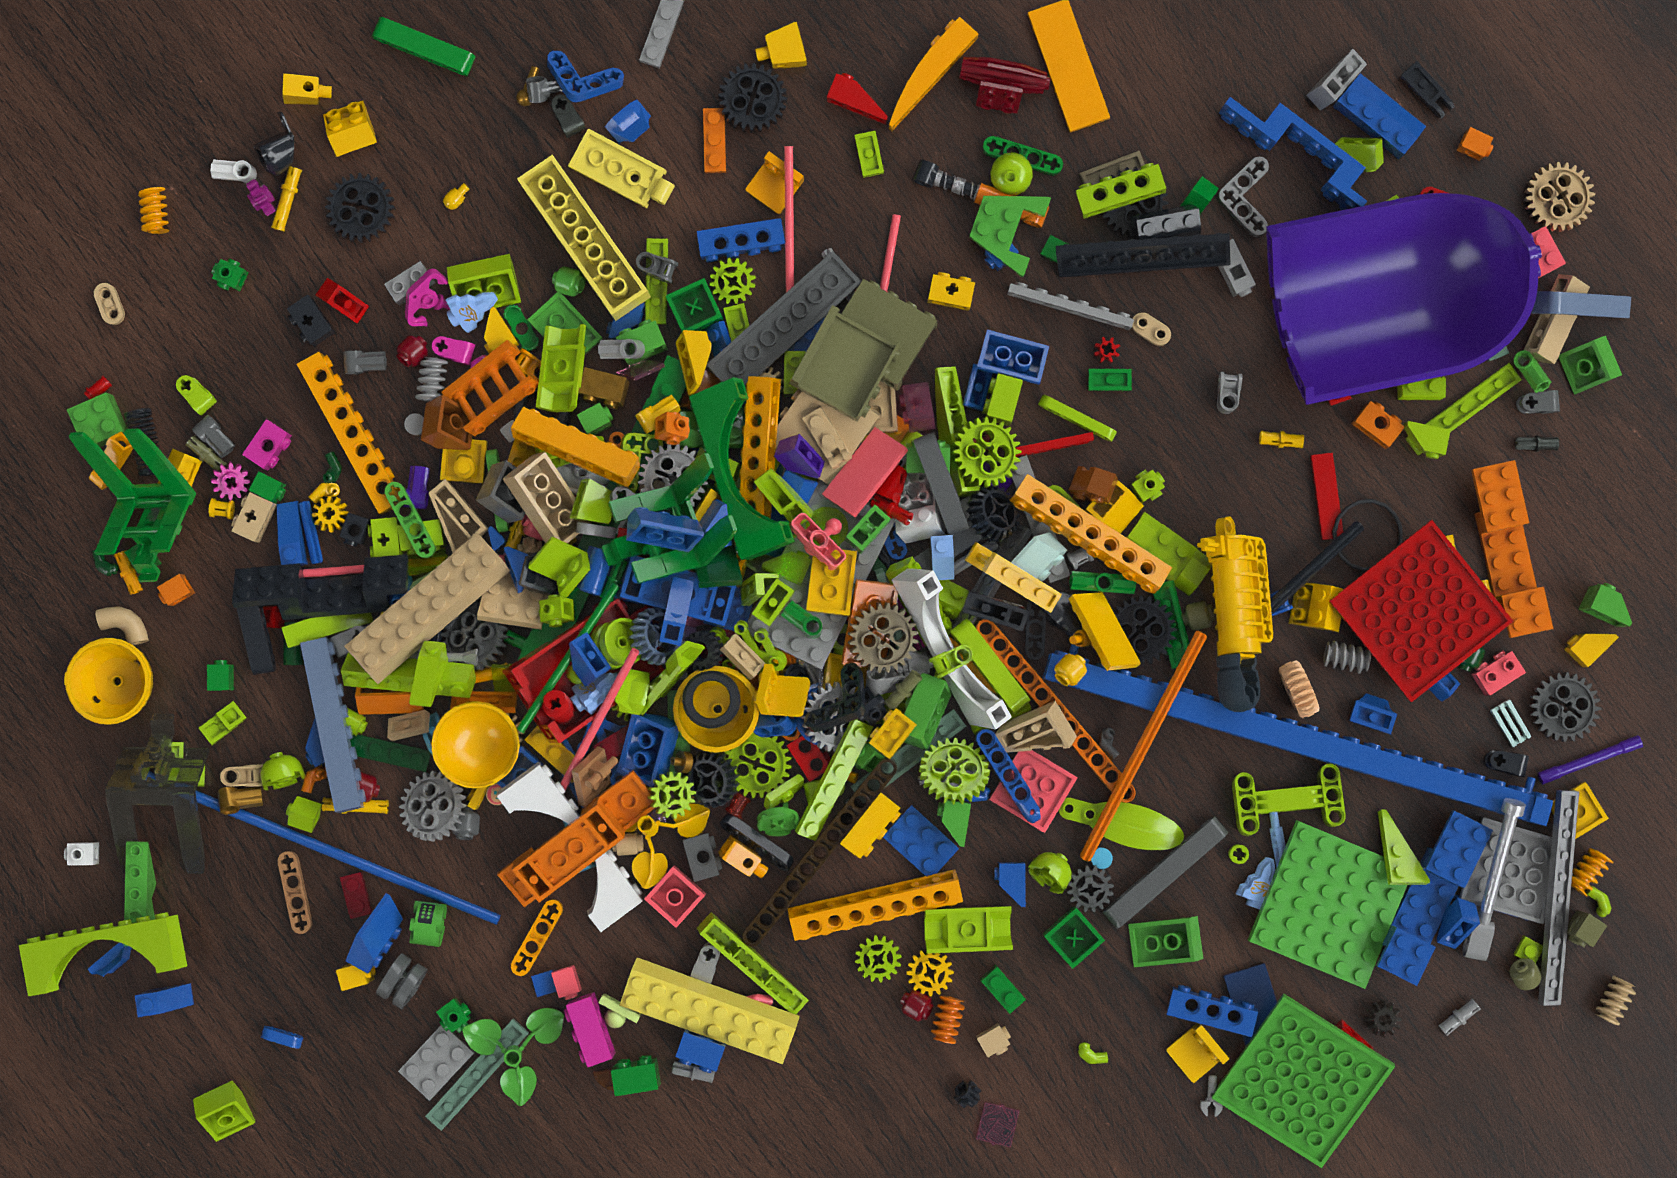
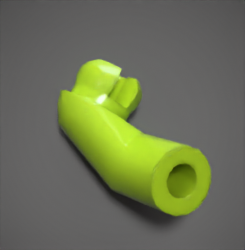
M1591 885L1593 890H1587L1586 894L1597 901V915L1606 917L1612 909L1609 898L1605 893Z
M1081 1043L1079 1045V1056L1088 1064L1108 1063L1107 1052L1095 1053L1090 1049V1044Z

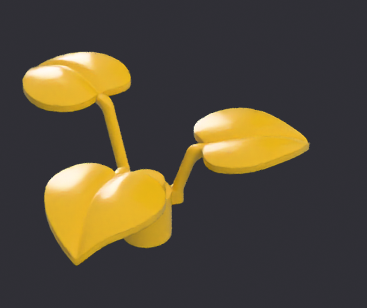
M689 804L691 810L684 809L685 816H680L677 813V819H673L676 822L675 824L664 823L659 820L655 822L650 816H642L638 822L626 830V832L631 833L638 827L645 835L650 848V853H639L632 862L633 875L642 888L648 889L658 884L668 869L666 856L662 853L654 854L651 837L658 832V827H678V833L685 838L698 836L704 830L710 814V810L700 804Z

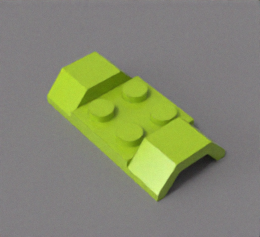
M580 324L577 329H559L545 326L536 408L549 412H573L577 407L586 348L584 346L585 324Z
M1146 512L1142 514L1135 527L1127 536L1129 540L1171 566L1172 569L1165 580H1174L1175 587L1188 596L1195 591L1212 567L1205 554Z
M686 641L674 651L665 662L666 669L650 683L646 704L641 712L642 716L660 697L664 698L705 649L703 645Z
M1011 906L925 910L924 939L926 952L950 953L1013 950L1010 932Z

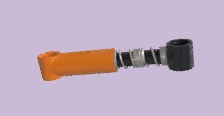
M919 160L912 179L913 182L924 187L932 188V186L939 187L940 185L944 187V190L948 188L956 194L960 195L961 193L962 196H970L971 199L974 198V203L981 205L983 196H1016L1003 193L983 183L976 186L973 182H966V179L956 178L955 175L953 177L949 176L947 172L943 173V171H940L938 165L926 160ZM1049 206L1045 217L1023 210L1020 220L1030 226L1042 228Z

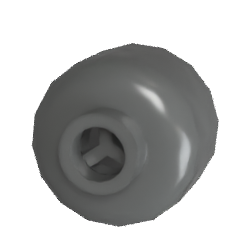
M461 808V812L465 813V816H459L458 819L462 823H455L456 831L451 830V832L459 840H472L479 833L480 816L473 812L472 808Z

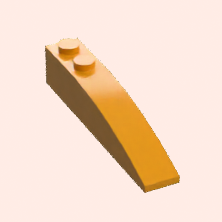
M961 17L956 21L952 19L945 27L946 32L942 36L937 35L930 45L932 47L916 67L897 102L889 123V130L891 132L977 40L978 33Z

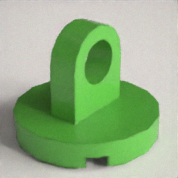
M781 802L783 807L770 808L758 815L756 819L757 828L760 832L762 830L765 831V834L769 836H785L790 834L791 830H796L800 822L799 815L796 811L788 808V802Z

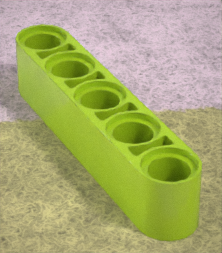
M968 618L950 631L959 645L970 647L973 653L971 661L1013 714L1031 701Z

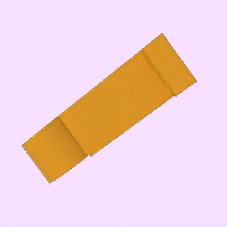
M119 432L107 440V447L104 453L121 469L133 447L126 436ZM119 441L125 442L127 446L123 447ZM93 470L89 480L101 490L105 489L107 485Z

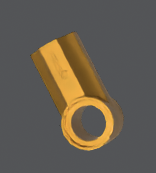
M260 786L244 789L224 787L218 790L219 807L222 814L230 815L237 813L243 808L263 806Z

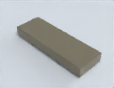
M1140 151L1081 172L1079 175L1083 184L1091 183L1094 185L1100 183V179L1110 175L1118 177V170L1124 172L1125 168L1128 167L1129 170L1133 171L1135 166H1137L1138 170H1141V166L1145 164Z

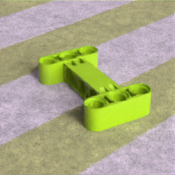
M1326 764L1319 768L1317 772V786L1255 792L1254 780L1250 774L1243 772L1236 775L1232 780V791L1239 833L1243 836L1255 834L1259 829L1258 814L1321 808L1322 819L1327 826L1336 827L1341 825L1345 821L1346 815L1339 768L1334 764ZM1325 769H1330L1333 772L1331 780L1324 777L1323 772ZM1240 777L1247 780V788L1239 787L1238 779ZM1328 790L1335 792L1336 799L1334 801L1328 800L1326 796ZM1242 799L1249 800L1251 804L1249 810H1244L1241 807L1240 802ZM1331 811L1338 814L1339 820L1337 823L1330 820L1329 814ZM1245 820L1253 823V830L1251 832L1244 829L1243 823Z

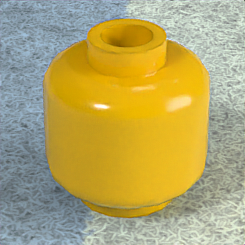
M1078 654L1064 655L1054 668L1055 678L1064 686L1077 685L1086 675V661Z

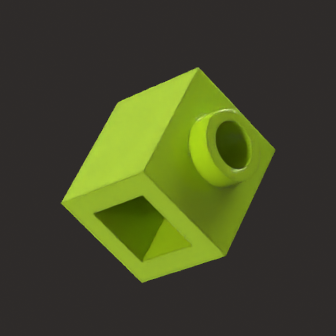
M297 796L294 803H289L287 807V825L312 833L320 818L322 804Z

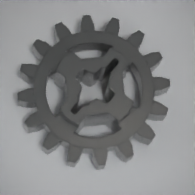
M1085 865L1084 871L1078 867V874L1072 873L1071 877L1074 880L1068 884L1072 888L1068 889L1067 893L1073 894L1070 901H1077L1076 908H1079L1081 905L1084 906V912L1088 910V907H1091L1093 912L1096 911V906L1104 909L1103 902L1109 904L1110 900L1107 896H1113L1114 894L1109 890V888L1114 887L1113 883H1108L1111 876H1104L1105 869L1097 871V865H1094L1093 869H1089V866ZM1092 875L1098 876L1102 881H1096ZM1085 876L1082 884L1077 885L1079 879ZM1088 884H1092L1093 887H1096L1093 889L1092 893H1089V891L1086 889L1088 888ZM1104 891L1103 896L1096 901L1098 894ZM1079 896H1085L1089 902L1082 900Z

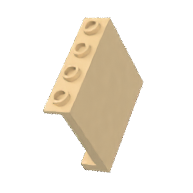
M798 389L791 398L794 403L790 408L785 407L779 415V418L782 420L777 427L776 449L780 440L800 434L825 461L819 479L829 485L847 462L843 461L834 470L802 418L817 408L822 407L852 456L881 414L874 409H870L866 417L861 416L857 422ZM838 448L831 451L834 457L841 453Z

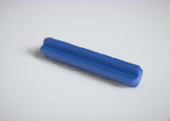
M309 501L300 502L298 506L312 564H318L323 561L314 524V517H312L311 503Z

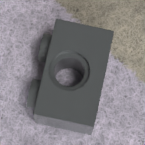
M709 832L692 838L683 839L694 882L720 875L719 870L723 868L720 857H715L713 849L717 848L714 836H709ZM702 850L709 853V860L707 862L699 861L697 857L698 852Z

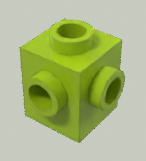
M1145 469L1135 476L1137 481L1130 485L1139 501L1143 503L1149 498L1153 501L1163 494L1160 490L1165 487L1163 485L1165 480L1158 471L1156 473L1153 470L1147 472ZM1147 482L1151 484V488L1147 487Z
M549 595L548 599L539 601L540 622L549 624V627H561L562 623L574 621L573 599L559 595Z

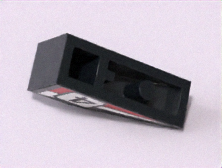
M968 591L962 608L964 613L1023 631L1030 612L1025 606Z

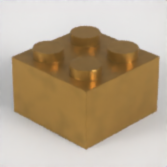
M584 367L581 388H579L578 393L585 402L597 404V401L603 402L608 408L617 410L618 406L624 408L630 382L626 377Z

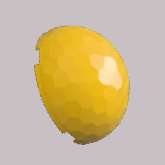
M472 701L453 707L440 718L433 731L431 746L434 761L447 779L463 787L483 788L497 783L512 770L518 758L520 743L516 726L504 711L490 703Z

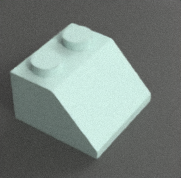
M1049 532L1034 536L1011 563L1042 582L1050 575L1049 570L1064 560L1063 555L1067 549Z

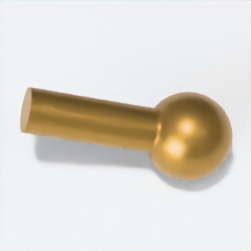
M531 66L527 78L537 76L539 68ZM526 83L524 89L520 90L516 96L517 102L522 106L531 104L528 100Z

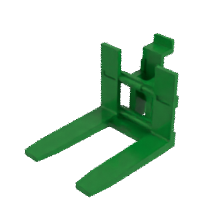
M138 428L125 429L124 435L161 483L132 484L84 432L70 433L69 438L76 449L117 497L115 507L94 553L96 555H114L121 538H133L138 544V549L135 553L136 557L132 564L140 573L138 581L156 582L161 573L154 564L158 553L170 551L176 535L180 534L182 529L181 523L189 505L193 503L196 492L153 441ZM134 508H145L137 527H127Z
M706 452L698 456L670 486L609 501L608 505L615 523L628 520V516L634 508L644 507L654 512L670 509L671 514L674 516H688L690 519L697 520L690 499L709 478L714 469L709 453ZM732 514L726 515L704 534V537L690 552L627 541V535L613 539L609 544L603 545L601 549L608 566L619 564L626 558L649 554V558L630 563L636 581L639 584L706 566L732 540L737 532V527Z

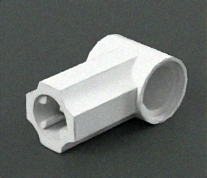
M213 159L210 171L213 179L248 183L257 177L255 167L243 160L236 162ZM248 167V174L242 177L241 171Z

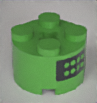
M415 901V917L411 918L409 931H411L410 943L440 947L445 930L444 919H446L447 905Z

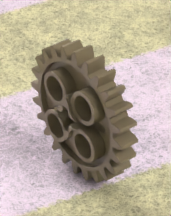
M877 602L876 609L869 604L868 612L861 609L860 611L863 616L861 618L854 616L858 622L857 624L850 623L854 631L848 632V635L853 637V639L848 641V644L854 645L850 652L857 653L854 659L857 661L862 659L860 665L864 667L868 664L870 671L876 666L878 673H881L883 667L887 673L890 672V666L898 670V663L905 666L904 658L912 659L909 651H916L912 644L918 643V640L913 638L914 635L918 634V631L912 630L916 623L909 622L912 616L909 614L904 616L906 610L902 608L898 611V605L896 604L890 609V603L885 602L883 608L881 603ZM885 617V625L878 628L876 625L877 620ZM871 625L878 632L885 635L886 638L898 646V649H894L888 643L881 640L880 637L868 629V626ZM897 630H902V637L899 640H894V633ZM872 635V642L869 645H864L865 636ZM888 647L890 650L889 655L882 658L880 655L881 650Z

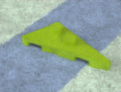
M1387 810L1378 811L1388 885H1427L1430 883V879Z

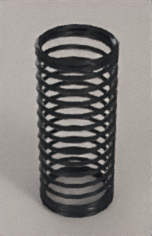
M150 408L135 409L124 414L125 422L128 423L126 427L129 429L142 428L140 430L146 432L144 433L146 436L157 433L156 431H151L156 427H148L154 425V422H148L154 419L153 417H148L153 414ZM143 418V419L135 420V421H133V422H128L130 419ZM142 423L135 426H129L131 424ZM151 436L148 438L150 440L157 439L158 436ZM135 451L133 455L136 456L134 458L136 460L135 464L139 465L136 468L139 470L138 476L154 475L149 467L139 468L146 465V463L139 464L143 460L136 459L140 456Z

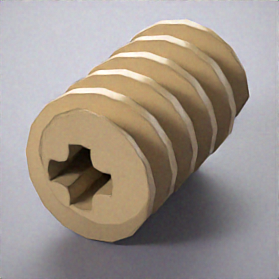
M1613 976L1612 979L1616 984H1608L1612 992H1604L1608 999L1600 1000L1604 1007L1597 1006L1596 1010L1600 1015H1595L1619 1026L1620 1023L1616 1017L1624 1018L1620 1009L1628 1010L1624 1002L1631 1003L1632 1000L1628 994L1636 995V992L1632 989V986L1635 987L1634 985Z

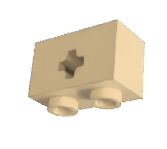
M249 493L248 496L245 495L241 502L242 510L240 514L236 515L232 521V532L260 543L277 504L256 494ZM250 513L256 516V520L249 518Z

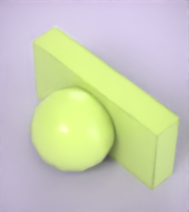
M603 994L599 1001V1004L609 1008L605 1013V1022L611 1028L621 1027L625 1023L626 1018L637 1023L641 1016L639 1012L620 1006V1001L607 994Z

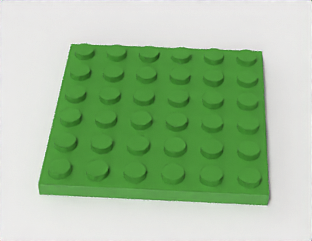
M1296 820L1248 941L1365 989L1407 885H1388L1383 856Z
M1283 993L1218 1085L1216 1091L1212 1094V1099L1322 1168L1395 1068V1064Z

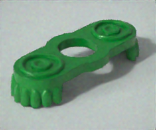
M514 304L509 305V307L507 306L504 309L503 315L511 326L512 334L518 338L523 349L534 351L539 345V338L535 335L532 324L525 318L520 307ZM519 323H525L528 326L526 334L520 335L516 332V326Z

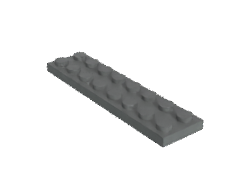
M832 251L706 366L720 382L734 377L743 379L746 386L748 376L759 377L828 314L832 305L836 307L860 285L861 281Z

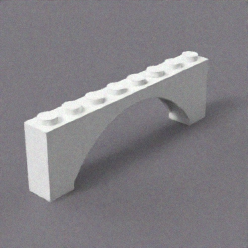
M907 568L893 578L892 582L913 621L916 623V627L930 653L934 657L954 649L940 615L939 593L943 587L933 570ZM957 652V658H958L960 661H963L962 658L960 657V655H959L958 652ZM967 665L944 676L969 725L997 729L1012 718L1003 700L986 688Z
M537 762L497 792L498 799L509 813H512L514 810L537 811L557 817L568 824L580 816L576 811L579 809L572 798L568 800L563 793L566 791L559 781L555 783L550 776L553 773L546 764L542 766L540 762ZM610 849L595 860L597 886L592 907L587 910L589 918L600 932L643 901L641 897L642 890L636 883L631 884L628 880L630 877L629 873L623 866L619 868L615 862L617 858Z

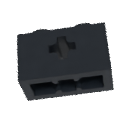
M306 295L287 308L290 313L287 317L294 327L299 326L302 331L299 335L306 344L310 343L315 347L336 333L310 295ZM311 318L313 325H307L308 321L306 319Z

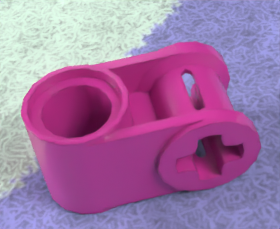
M443 336L433 340L432 349L437 356L470 366L475 344ZM445 342L448 348L440 352L438 345H442Z

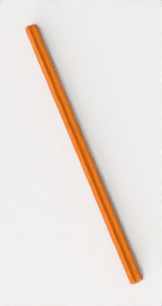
M1196 631L1080 853V857L1083 860L1090 862L1207 638L1203 632Z

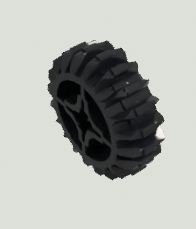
M990 485L987 488L983 486L979 488V491L969 496L970 500L966 503L969 508L966 512L970 516L967 520L972 522L971 528L976 529V535L981 534L982 540L988 539L989 542H1001L1010 538L1017 531L1016 527L1020 524L1017 519L1021 515L1016 512L1017 508L1010 501V493H1005L1004 488H999L998 485L995 487Z
M701 751L696 756H693V766L690 772L683 773L684 776L688 777L686 783L691 782L694 784L690 790L696 791V794L691 795V798H697V804L704 803V807L712 806V808L723 806L731 801L733 795L738 792L735 787L739 786L740 783L735 779L740 774L734 772L737 766L731 765L732 759L726 760V753L719 755V752ZM706 763L714 765L717 769L712 768L710 765L708 766ZM708 788V789H710L712 792H716L717 794L710 793V792L707 791L706 789Z

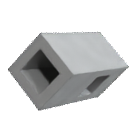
M1231 239V265L1218 267L1233 297L1237 295L1244 297L1252 292L1251 288L1256 284L1234 239Z

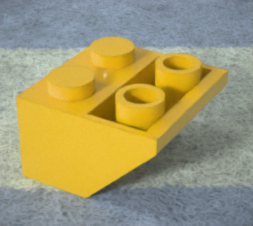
M363 100L352 102L346 107L332 109L323 114L327 137L337 157L377 143L375 132Z
M1117 481L1109 503L1102 502V504L1092 501L1084 511L1121 534L1144 505L1120 481Z
M1304 584L1293 596V608L1291 609L1289 624L1339 632L1341 616L1332 606L1330 600L1343 589L1331 585Z

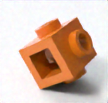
M665 412L655 418V439L666 441L669 445H678L688 438L690 433L688 417L681 416L678 412Z

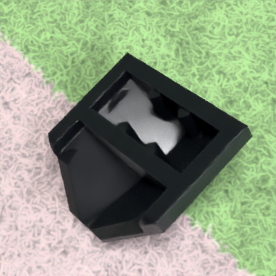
M538 551L525 556L519 585L531 592L558 595L557 581L528 567V564Z

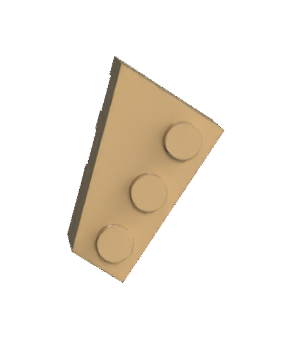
M444 479L429 492L452 553L458 550L476 533L482 537L488 532L487 525L448 480Z
M1056 701L1005 722L995 733L1006 752L1031 751L1036 748H1044V750H1049L1052 747L1070 748L1077 737Z

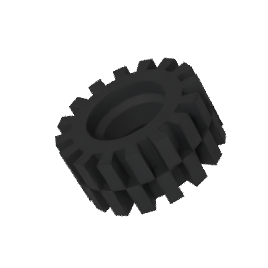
M702 630L691 633L689 637L685 638V641L697 644L703 642L708 649V656L706 658H702L699 655L690 667L694 666V670H707L720 664L719 661H722L723 657L720 655L724 653L720 650V647L723 646V643L718 642L721 638L719 636L715 637V632Z

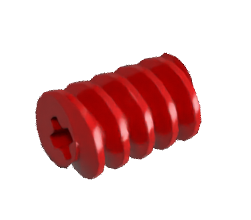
M552 690L543 697V710L556 724L564 725L573 720L576 714V707L564 692Z

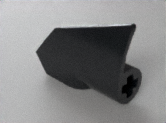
M1059 592L1062 595L1051 613L1042 607L1041 609L1048 614L1046 616L1048 622L1056 629H1062L1070 638L1076 631L1083 628L1069 601L1071 595L1066 592Z

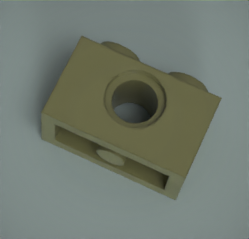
M1577 910L1568 923L1567 935L1569 936L1567 939L1583 948L1586 945L1594 947L1607 925L1591 914Z

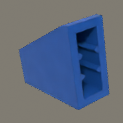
M191 983L150 989L135 995L138 1017L161 1014L194 1005Z

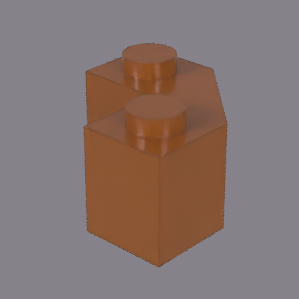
M1078 466L1069 491L1073 495L1072 498L1080 502L1087 500L1102 504V502L1109 503L1118 478L1116 474L1097 467H1090V470H1087L1083 466Z

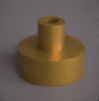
M679 751L675 757L671 758L670 764L674 766L677 772L688 773L693 766L692 754L686 751Z

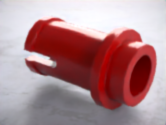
M102 376L90 388L86 387L84 394L89 399L103 394L112 387V384Z

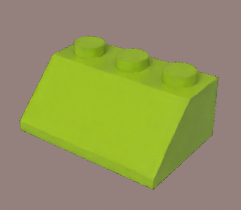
M510 254L447 267L448 283L452 296L458 295L461 297L466 294L476 296L480 293L494 292L498 298L493 306L495 308L521 303Z

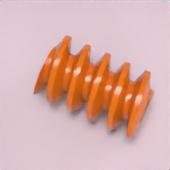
M939 996L944 1001V1004H937V1007L942 1012L935 1013L940 1018V1021H933V1024L938 1027V1029L931 1030L936 1035L933 1039L955 1044L956 1039L951 1036L958 1035V1031L954 1027H960L961 1024L955 1019L963 1017L958 1011L965 1009V1006L960 1003L965 1001L950 996Z

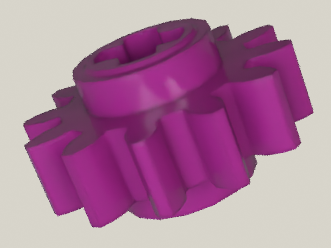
M255 179L246 184L250 191L247 197L257 211L262 209L267 216L276 211L272 204L275 201L274 196L265 184L260 186Z

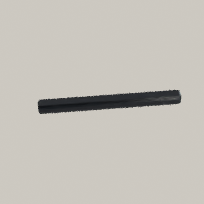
M1358 521L1352 523L1270 598L1271 612H1275L1353 541L1364 530L1363 525Z

